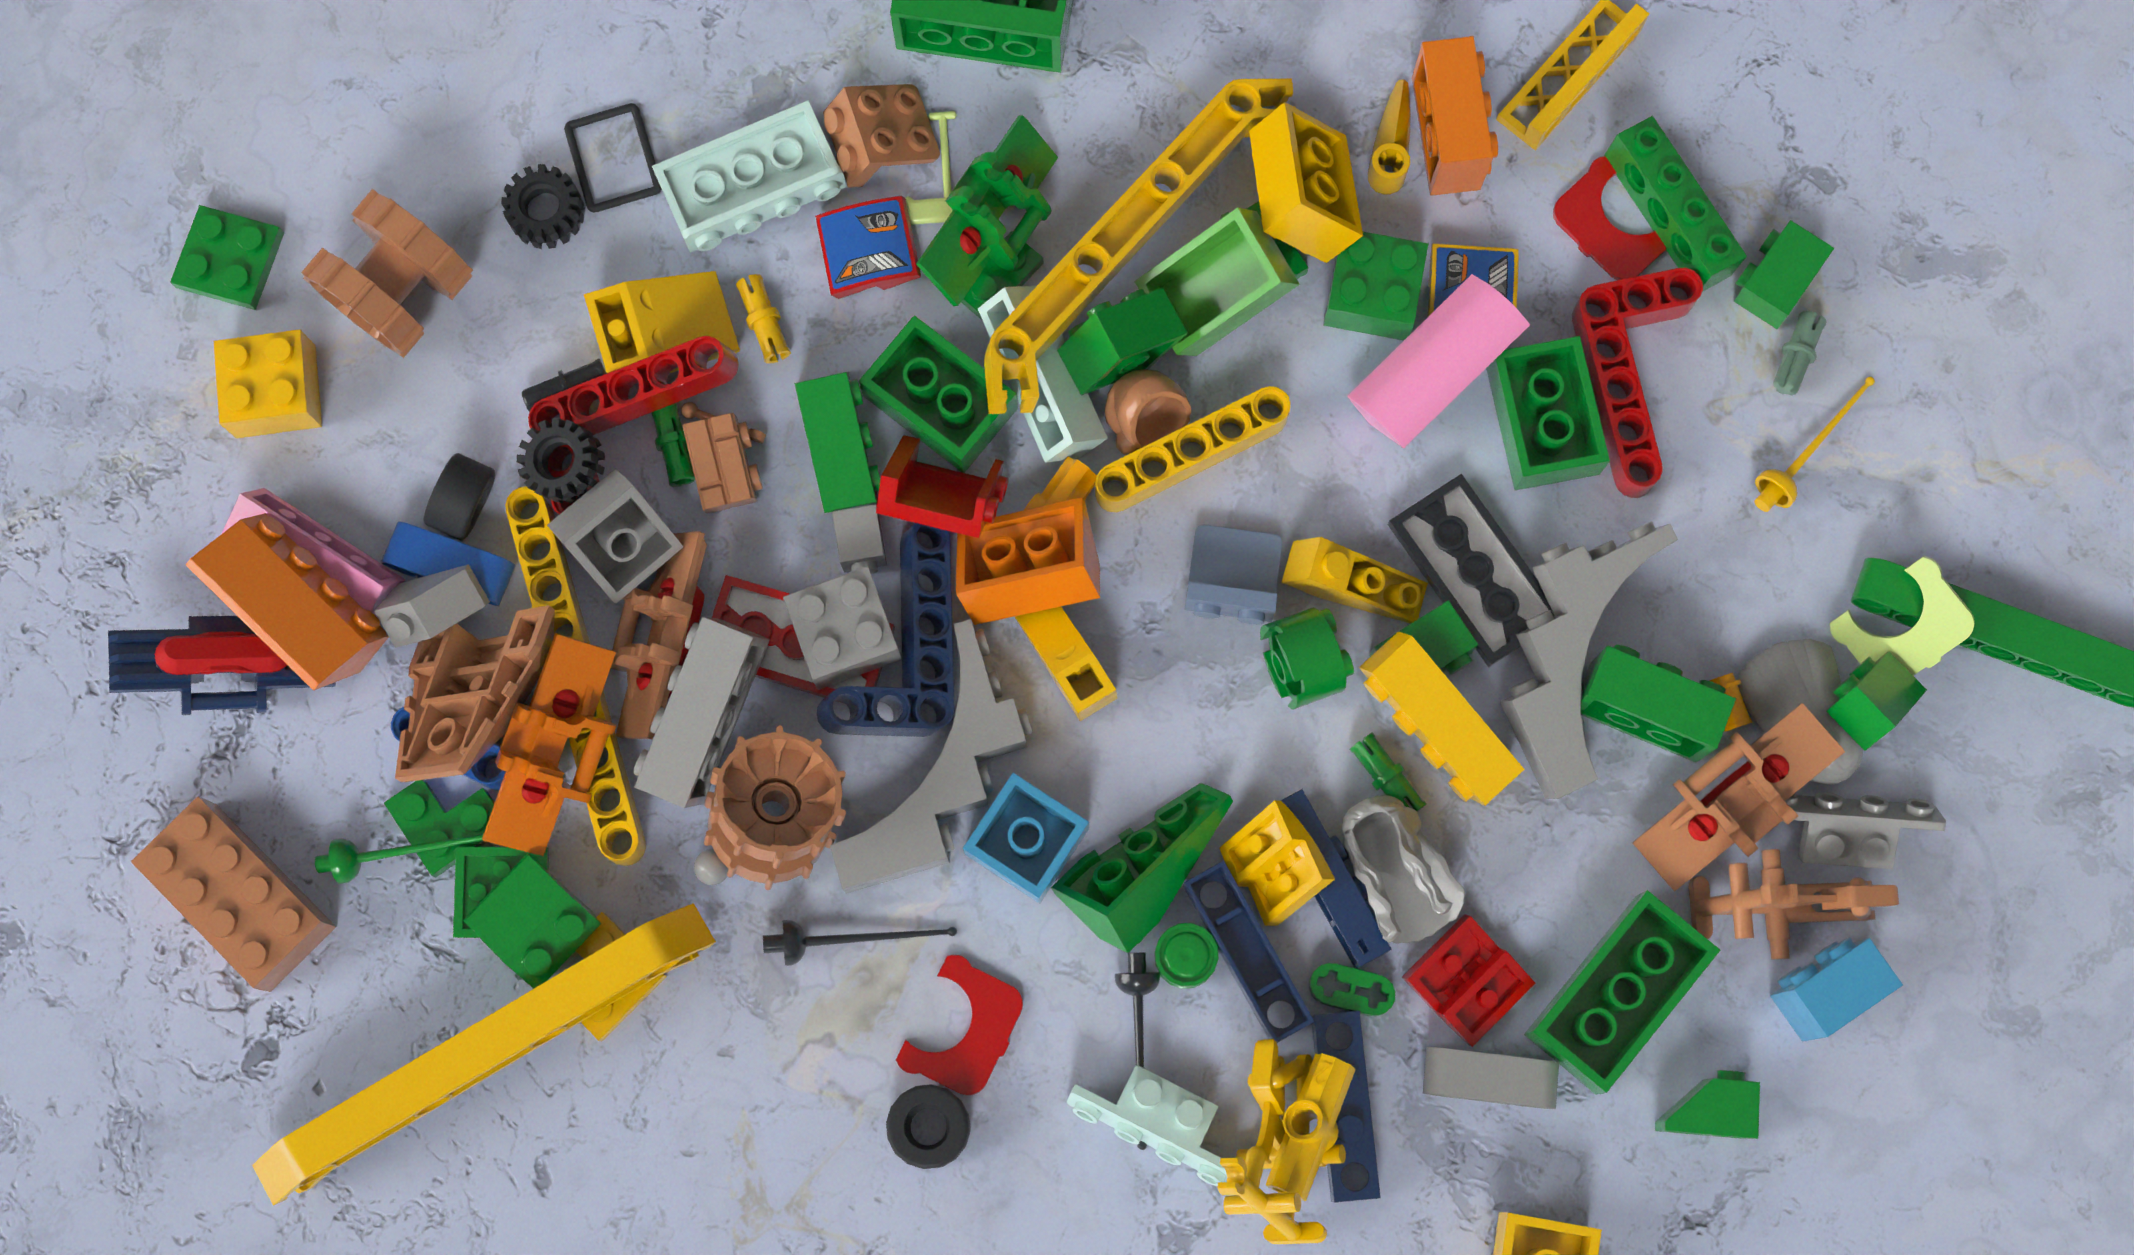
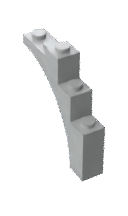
M1652 521L1629 531L1628 535L1631 540L1617 547L1614 541L1611 540L1587 552L1584 545L1569 549L1567 543H1564L1542 553L1545 562L1532 567L1555 616L1552 615L1550 610L1536 615L1525 621L1528 629L1516 634L1538 683H1536L1534 678H1531L1511 687L1509 690L1512 696L1500 701V704L1545 799H1560L1598 780L1586 748L1580 712L1581 678L1589 641L1604 608L1621 584L1649 557L1678 540L1671 524L1655 528Z
M971 619L954 624L960 654V694L953 726L939 759L919 788L893 813L864 832L830 845L841 887L846 894L950 863L947 851L955 849L947 823L938 825L937 820L987 806L988 801L985 793L994 791L987 766L977 767L976 763L1027 748L1025 735L1032 734V729L1026 709L1017 710L1013 698L996 703L995 699L1003 696L996 671L990 673L986 671L982 657L990 655L989 647L983 629L974 631Z

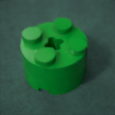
M1313 607L1261 626L1260 640L1268 638L1271 649L1263 652L1269 675L1280 697H1291L1292 701L1288 704V707L1292 710L1343 692L1346 688V677L1354 674V666L1349 653L1345 649L1340 650L1334 634L1337 633V626L1328 608L1319 611Z

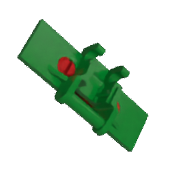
M1018 115L994 152H985L974 158L945 200L953 211L916 263L953 307L959 306L990 259L1004 270H1013L1019 261L1018 254L1040 221L1047 220L1052 212L1050 205L1038 188L1058 159V156L1023 115ZM1015 205L1019 210L1025 209L1026 213L1008 240L1005 241L1004 234L1007 230L999 218L1009 206Z

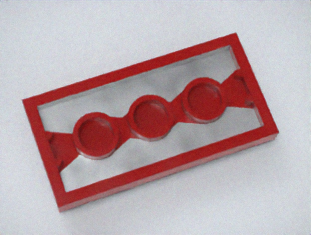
M725 576L711 618L722 619L770 639L756 673V678L824 698L837 688L843 686H877L882 667L818 690L810 675L783 599L784 596L790 593L732 576ZM889 623L892 633H894L895 626Z

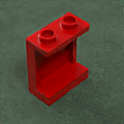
M903 435L881 474L876 513L979 538L985 524L994 523L999 502L1003 503L1009 478L1002 476L1004 461L995 459L987 478L917 462L920 439Z

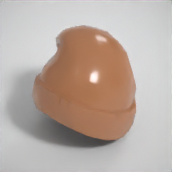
M1141 369L1124 374L1113 384L1107 395L1104 412L1106 423L1117 435L1116 448L1122 454L1128 455L1188 425L1190 422L1191 406L1180 385L1167 375L1156 370Z

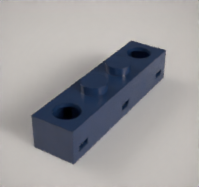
M1303 789L1282 799L1281 801L1292 811L1310 834L1335 878L1334 881L1314 897L1353 968L1358 969L1392 950L1389 943L1383 939L1378 924L1365 902L1368 900L1366 886L1356 876L1351 877L1343 861L1348 859V856L1338 837L1334 835L1329 838Z
M1222 861L1184 882L1183 888L1207 931L1213 936L1221 956L1268 1039H1274L1278 1043L1315 1022L1225 862ZM1209 882L1220 883L1227 892L1225 903L1218 908H1209L1201 901L1200 891ZM1285 1001L1292 1006L1294 1020L1288 1027L1277 1028L1270 1023L1267 1012L1272 1003Z
M1360 1011L1313 1015L1312 1017L1315 1022L1311 1025L1314 1052L1316 1054L1323 1053L1336 1057L1341 1061L1351 1064L1356 1069L1336 1120L1339 1132L1334 1145L1342 1144L1345 1147L1346 1159L1341 1164H1327L1331 1202L1379 1199L1381 1196ZM1336 1022L1346 1024L1352 1031V1042L1343 1050L1333 1049L1326 1041L1325 1034L1327 1028ZM1353 1162L1363 1165L1368 1172L1366 1186L1358 1191L1347 1189L1341 1180L1343 1168Z

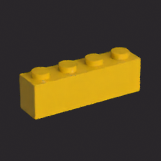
M1397 632L1359 667L1368 678L1363 683L1366 689L1380 703L1386 700L1396 711L1392 715V719L1408 736L1415 733L1424 744L1420 749L1423 756L1435 768L1444 767L1452 777L1448 781L1449 786L1463 801L1467 802L1469 799H1472L1486 806L1525 770L1413 636Z

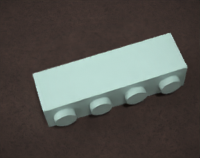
M1036 286L1004 287L978 308L990 338L1000 324ZM1062 334L1036 361L1039 399L1033 413H1024L1045 463L1063 461L1067 457L1080 459L1108 439L1088 393L1081 396L1057 351L1065 343ZM1010 348L999 349L1000 353L1006 358L1015 359L1019 357ZM1018 379L1009 380L1013 391L1017 393V400L1021 404L1020 382Z

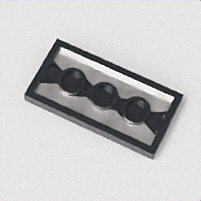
M1462 474L1389 520L1387 525L1442 603L1449 600L1478 643L1476 651L1488 668L1521 647L1516 634L1528 629L1525 621L1548 610L1555 616L1537 578Z

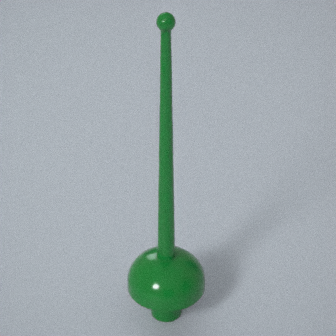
M483 835L361 853L350 840L343 838L333 839L329 846V854L315 857V868L319 874L332 872L336 882L343 884L352 881L358 875L362 862L482 841Z

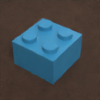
M1012 773L964 845L963 851L967 857L1040 904L1088 832L1089 821L1015 773Z
M1849 937L1840 943L1836 941L1815 954L1814 957L1818 962L1817 964L1811 963L1803 968L1799 966L1777 981L1781 988L1770 995V997L1801 1041L1804 1042L1829 1037L1902 987L1903 984L1870 938L1853 942Z

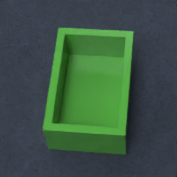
M1237 207L1134 281L1138 289H1144L1145 293L1163 288L1188 333L1172 347L1176 355L1198 356L1300 285L1273 238L1263 231L1262 219L1257 211Z

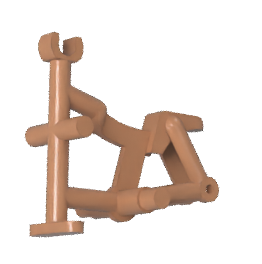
M1780 849L1761 851L1763 869L1761 870L1762 885L1758 889L1750 890L1747 863L1728 864L1731 894L1710 897L1709 882L1702 876L1694 877L1689 882L1693 928L1709 939L1713 934L1712 915H1733L1735 939L1754 938L1752 914H1765L1771 960L1790 959L1788 939H1790L1789 923L1876 920L1875 910H1872L1870 907H1888L1899 904L1898 888L1896 885H1872V881H1865L1859 877L1853 878L1850 882L1785 885L1784 868H1781ZM1822 903V910L1851 909V911L1816 912L1812 908V904Z

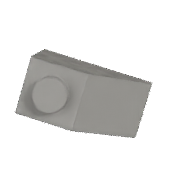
M468 564L398 583L377 606L374 612L396 648L431 639L484 608L490 601Z

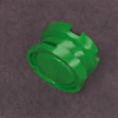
M1179 923L1168 928L1159 938L1154 952L1155 966L1158 972H1160V977L1169 985L1180 989L1195 988L1205 983L1214 973L1219 959L1218 946L1213 936L1204 927L1193 923Z

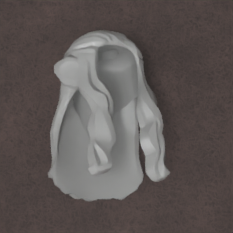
M1381 795L1360 801L1344 815L1342 819V830L1345 838L1343 841L1344 849L1354 866L1356 877L1366 886L1368 901L1375 911L1376 921L1383 939L1389 943L1393 942L1396 944L1410 943L1411 941L1420 942L1425 937L1436 934L1437 930L1446 926L1450 921L1457 919L1464 905L1465 891L1463 886L1454 878L1446 859L1420 831L1421 819L1417 811L1404 806L1395 797Z

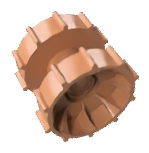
M372 189L351 215L355 217L352 221L375 243L374 247L356 268H353L342 258L335 256L322 247L301 273L304 275L303 279L356 326H359L384 347L389 348L404 358L424 335V328L401 306V303L420 281L427 284L432 290H436L447 296L450 300H453L472 277L470 273L473 269L463 261L452 247L446 244L421 220L419 221L391 198L388 199Z
M779 725L776 727L775 732L760 734L748 740L739 736L735 749L728 755L722 767L713 768L710 783L716 786L715 793L707 792L704 806L710 809L708 831L705 835L704 845H712L718 858L728 868L727 876L729 878L737 874L749 881L764 883L766 890H770L773 883L789 881L800 875L804 879H808L813 869V864L819 859L824 848L830 849V845L834 844L837 835L831 832L834 825L841 826L846 815V811L841 809L842 783L846 772L843 770L838 771L831 758L820 748L822 744L821 739L818 738L812 742L802 736L783 732V727ZM769 801L778 802L784 807L785 814L776 817L771 816L765 812L762 805Z

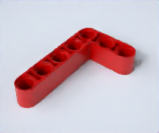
M1675 268L1593 285L1581 294L1572 312V323L1576 336L1581 338L1614 482L1617 489L1624 496L1630 498H1640L1646 495L1660 479L1663 467L1626 329L1686 316L1703 291V282L1700 276L1694 270L1688 268ZM1670 287L1681 288L1685 291L1687 299L1681 300L1673 296ZM1635 295L1640 297L1645 302L1646 307H1634L1630 304L1628 296ZM1585 305H1598L1603 310L1604 316L1595 317L1591 315ZM1605 344L1610 346L1615 353V357L1607 358L1602 356L1598 352L1596 345ZM1615 384L1620 386L1624 390L1626 398L1618 399L1613 397L1609 393L1607 385ZM1618 426H1630L1635 431L1637 439L1628 440L1622 437L1618 431ZM1629 467H1641L1646 472L1648 481L1640 482L1635 480L1629 472Z
M701 336L541 399L530 409L528 416L530 429L534 428L540 431L539 422L546 420L551 423L552 418L560 414V419L572 421L589 430L593 435L729 382L737 374L739 367L738 357L733 350L714 337ZM715 352H719L717 363L707 369L708 358ZM679 367L678 377L674 382L668 384L669 373ZM639 383L638 393L629 400V390L633 385ZM599 399L600 404L597 411L590 415L589 409L591 404ZM569 445L558 446L551 453L548 461V470L553 477H562L572 468L575 454ZM572 454L570 466L563 471V460L566 456ZM595 473L594 479L599 481L598 474ZM588 486L586 489L589 491L592 487ZM551 500L555 512L559 515L573 504L564 500L563 503Z

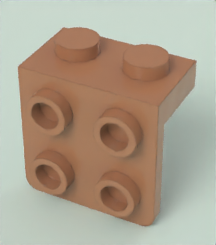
M912 84L844 87L823 111L825 128L830 133L837 154V164L843 171L848 188L863 187L881 166L934 163L940 156V151L919 90Z

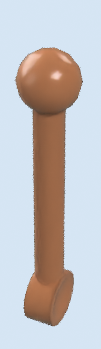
M693 402L684 403L681 408L682 415L688 419L697 417L703 420L715 417V415L699 410ZM749 429L751 440L763 444L766 434L756 429Z

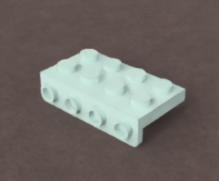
M809 100L652 166L690 253L696 250H711L717 247L724 238L736 233L740 235L751 233L757 230L762 222L776 216L778 218L789 217L797 213L802 205L814 200H829L835 197L840 192V189L847 187L841 167L836 162Z

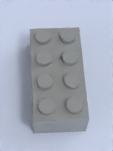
M702 617L700 624L695 622L692 625L685 641V648L689 649L684 664L683 666L677 665L668 683V690L672 691L666 708L660 707L653 719L651 732L655 734L649 751L644 749L635 764L633 773L638 778L634 788L683 808L705 803L707 792H709L712 785L710 783L712 770L714 767L719 768L770 641L769 638L722 619Z

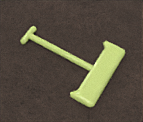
M955 111L934 112L928 115L930 121L939 120L944 198L913 200L907 196L905 199L911 225L943 223L953 211L945 200L952 192L947 120L957 117Z

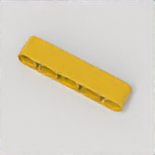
M1267 386L1106 465L1096 476L1095 497L1097 503L1108 512L1117 513L1124 511L1278 434L1283 430L1288 420L1291 405L1289 396L1278 387ZM1264 404H1272L1280 410L1281 415L1273 419L1265 418L1260 414L1258 408ZM1234 423L1241 428L1242 434L1236 438H1228L1220 432L1219 428L1223 424ZM1188 442H1196L1201 445L1204 453L1198 457H1188L1181 451V446ZM1157 461L1165 467V472L1160 476L1151 477L1144 473L1142 467L1147 462ZM1117 480L1122 482L1127 490L1120 496H1110L1103 490V487L1107 482Z

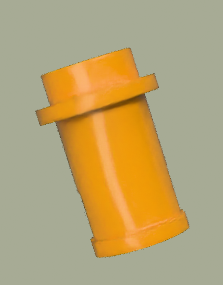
M1733 672L1709 680L1723 686L1726 689L1725 694L1736 698L1724 731L1726 732L1752 723L1738 685L1742 684L1741 680H1736Z

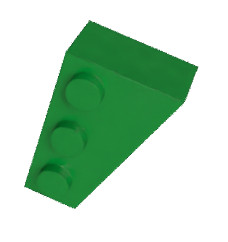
M843 372L794 383L824 513L876 502L875 492L879 491L881 478L878 465L869 466L866 449L873 448L868 422L860 423L856 406L863 405L858 379L850 380L849 372Z

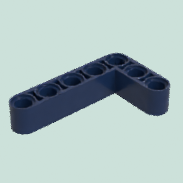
M914 523L901 537L902 688L843 686L837 688L826 696L817 707L818 723L828 733L839 735L926 737L949 724L953 718L954 679L949 531ZM917 532H922L929 536L933 545L931 549L925 548L920 544ZM918 575H925L932 581L933 592L926 591L920 586ZM919 617L927 618L934 626V635H929L922 631L919 625ZM920 660L928 661L935 669V679L923 675L920 669ZM834 701H841L847 705L850 711L849 720H843L836 716L833 710ZM878 702H883L890 706L893 711V721H885L880 717L877 711ZM921 704H928L934 709L936 713L935 723L924 719L921 714Z

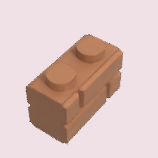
M728 413L682 425L703 511L708 514L757 502L755 491L763 489L757 464H748L745 449L752 447V441L747 422L738 423L737 416L734 413Z

